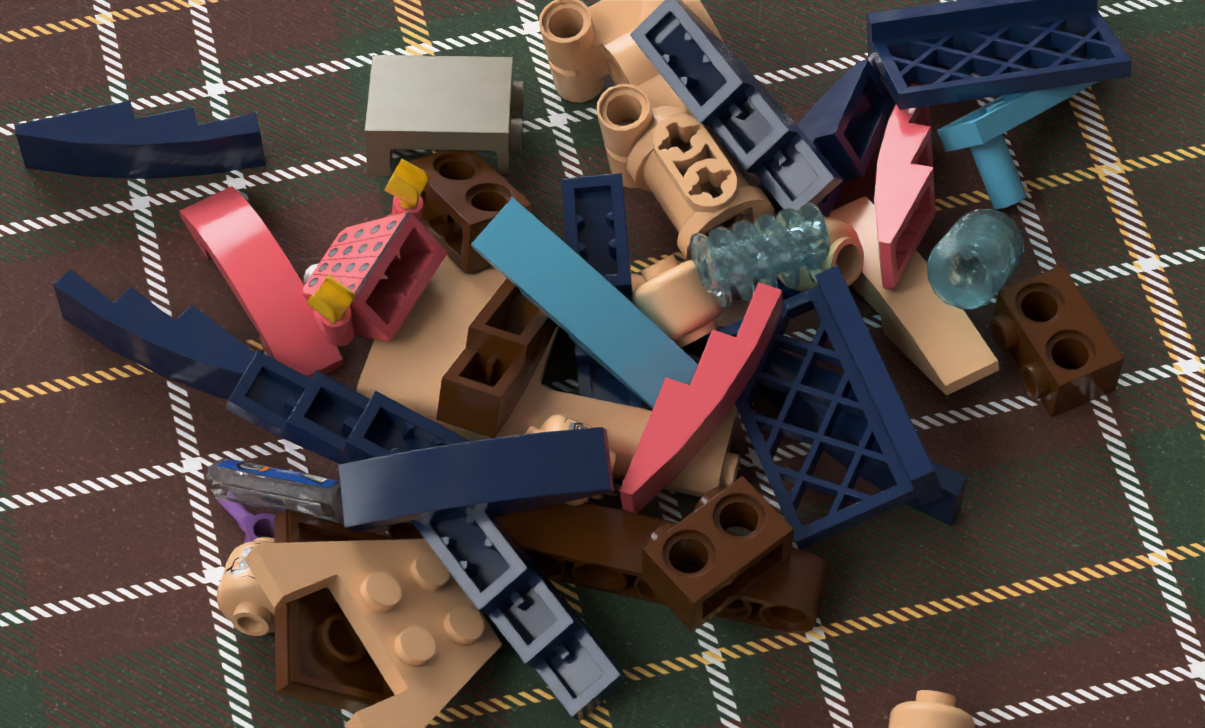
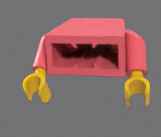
M404 159L400 160L384 190L394 196L392 213L381 219L346 227L338 234L320 263L311 265L305 272L303 296L307 300L306 304L314 309L313 318L327 341L332 345L339 347L347 346L353 341L355 336L385 342L392 341L448 253L421 223L423 199L420 195L430 178V174Z

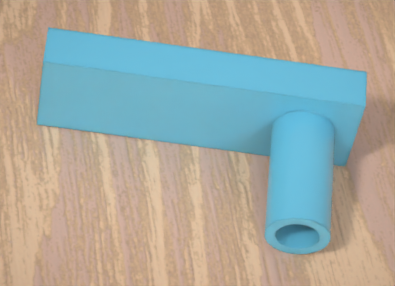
M1090 58L1087 60L1093 61L1096 60V58ZM1097 82L1002 95L938 129L937 133L945 152L970 148L994 210L1006 208L1024 200L1027 194L1003 133Z

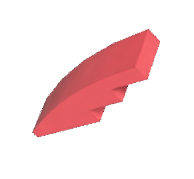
M911 84L909 87L920 86V85ZM896 104L889 118L877 161L874 204L882 287L885 289L895 290L936 214L930 106L899 110Z
M758 282L737 337L712 329L690 385L667 377L665 378L620 488L623 511L637 514L684 470L723 423L755 373L783 314L782 290Z

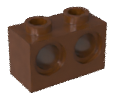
M443 150L408 161L430 174V178L420 195L423 199L421 223L448 252L447 255L467 274L492 266L472 248L471 243L512 197L533 214L532 204L526 196L519 193L495 170L492 164L486 162L475 151Z
M1063 265L998 291L994 315L990 320L993 338L1003 352L1010 351L1020 367L1021 379L1027 393L1034 400L1040 399L1051 417L1116 390L1124 358ZM1028 317H1037L1046 322H1035L1028 319ZM1057 364H1069L1075 367L1076 370H1067Z
M742 476L725 489L722 486H718L707 492L696 504L694 512L676 525L672 522L666 523L651 534L642 549V579L693 633L791 559L794 529ZM739 526L748 529L752 533L746 536H733L724 530ZM681 563H694L700 566L702 570L689 574L682 573L674 567Z

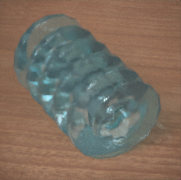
M810 202L802 205L799 212L795 209L787 208L778 212L776 218L769 214L761 215L755 219L754 224L742 220L733 224L731 230L722 226L710 230L708 237L701 233H695L691 236L689 243L691 259L697 268L703 287L707 292L713 293L717 303L722 308L731 304V287L735 286L740 297L744 301H748L753 297L755 280L777 288V274L780 273L790 289L800 285V268L802 267L808 278L812 282H817L815 275L823 272L822 262L826 261L830 251V241L824 217L817 206Z
M976 209L961 216L931 251L927 263V274L933 292L946 304L959 309H974L989 303L990 299L1003 287L1021 262L1024 253V241L1018 225L1005 213L993 209Z

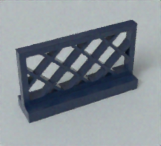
M957 0L866 13L868 60L876 73L882 74L899 110L1131 77V59L1097 10V0ZM1051 49H1058V50H1063V51H1067V52H1066L1065 54H1062V53H1058V52H1054V51H1050V50H1051ZM1001 57L1009 59V61L1004 62L992 58ZM1086 57H1091V58H1096V59H1100V60H1093V61H1091V60H1087V59H1084V58H1086ZM944 65L952 68L945 70L934 66ZM1034 65L1042 68L1032 69L1028 68V66ZM972 73H976V74H980V75H984V76H982V77H973V76H970V75H971ZM915 81L921 82V83H925V84H926V85H920V86L909 87V86H910L911 84H913Z
M838 265L816 274L817 286L782 301L783 314L755 373L735 402V406L786 521L794 529L793 538L798 549L807 547L913 499H917L921 507L943 497L931 461ZM812 309L816 310L821 323L811 344L784 336L790 319ZM743 319L716 331L737 337ZM711 333L705 335L707 341ZM827 338H829L834 351L823 348ZM778 347L805 356L794 382L766 373ZM817 360L843 368L844 374L835 394L806 386ZM760 385L788 393L777 420L752 413L750 407ZM851 388L857 401L847 399ZM800 398L829 406L817 433L789 424ZM841 410L866 418L868 426L859 446L829 437ZM760 429L771 432L767 442H765ZM783 436L812 445L800 472L774 463L773 458ZM875 439L882 454L871 451ZM824 449L853 458L841 486L812 476ZM865 462L890 470L896 486L873 496L853 490ZM782 480L794 484L790 495ZM806 488L836 497L828 516L802 526L796 510ZM847 502L854 503L853 505H850L845 508Z

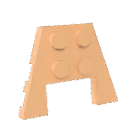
M425 539L261 543L254 546L244 559L274 608L320 589L328 588L394 693V696L356 712L345 724L347 728H425L502 645L483 613L476 608Z

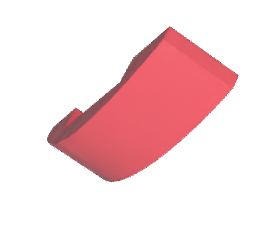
M233 186L179 211L181 219L206 259L212 258L260 334L262 348L269 357L309 378H312L316 370L325 375L344 365L338 347L327 341L313 318L314 309L306 304L307 300L303 296L304 284L255 210Z

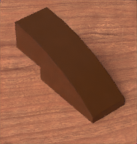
M506 279L470 324L466 348L442 377L436 420L490 438H496L512 414L536 371L557 327V324L522 295L520 289L510 280Z

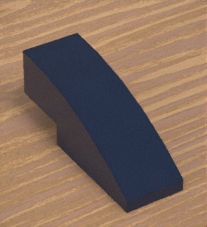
M868 59L858 61L818 100L798 124L800 129L843 179L837 187L808 212L810 214L829 217L843 183L864 177L896 103ZM760 182L758 188L762 189L782 224H786L791 218L764 184Z

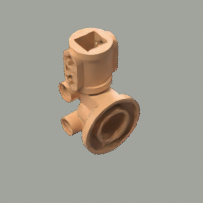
M580 0L552 1L541 12L539 27L557 93L563 99L570 102L583 103L592 100L601 92L605 85L606 75L610 74L616 85L610 87L601 95L597 102L596 111L611 173H622L623 186L640 188L641 190L653 193L679 232L677 246L687 261L697 260L704 267L714 266L734 259L741 252L749 248L765 233L772 222L774 207L761 188L748 185L721 145L722 141L710 126L702 125L696 120L630 36L664 0H601L590 7H587ZM682 0L723 42L701 1ZM718 225L722 230L728 229L729 237L720 240L715 234L709 235V230Z

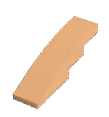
M866 196L830 212L829 218L847 222L858 234L864 251L862 271L850 286L881 315L883 334L946 396L999 371L998 360L965 311L917 250L895 290L882 287L875 205Z

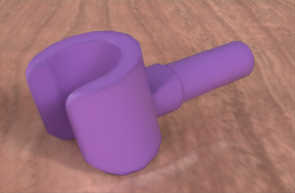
M229 490L220 492L217 501L245 532L244 543L257 539L259 535L274 538L275 515L270 513L254 515Z

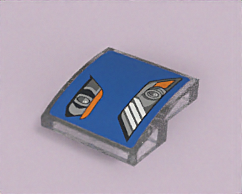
M220 459L208 468L206 481L216 499L281 512L289 509L339 523L341 515L343 516L340 480L234 459Z

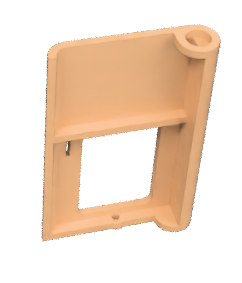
M446 255L392 341L385 342L374 339L356 392L371 399L374 392L377 391L469 441L491 439L490 437L438 421L436 417L442 377L466 348L470 324L507 278L493 266L467 274L454 260ZM631 273L634 292L638 286L646 281L643 275ZM717 291L723 302V311L714 320L719 327L718 329H721L745 317L752 297ZM557 325L526 390L496 438L523 435L530 426L540 429L543 423L555 414L565 415L592 427H603L607 430L609 450L616 454L612 471L613 479L624 481L652 411L545 388L541 382L560 327ZM735 404L719 428L684 470L664 490L703 497L715 487L722 486L725 489L736 481L740 454L730 453V446L739 417Z

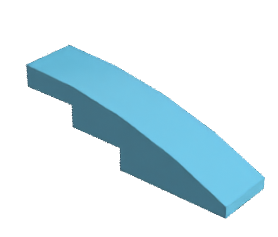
M513 197L471 243L472 248L517 286L522 295L567 332L572 341L650 408L653 409L666 377L690 385L698 364L609 281Z

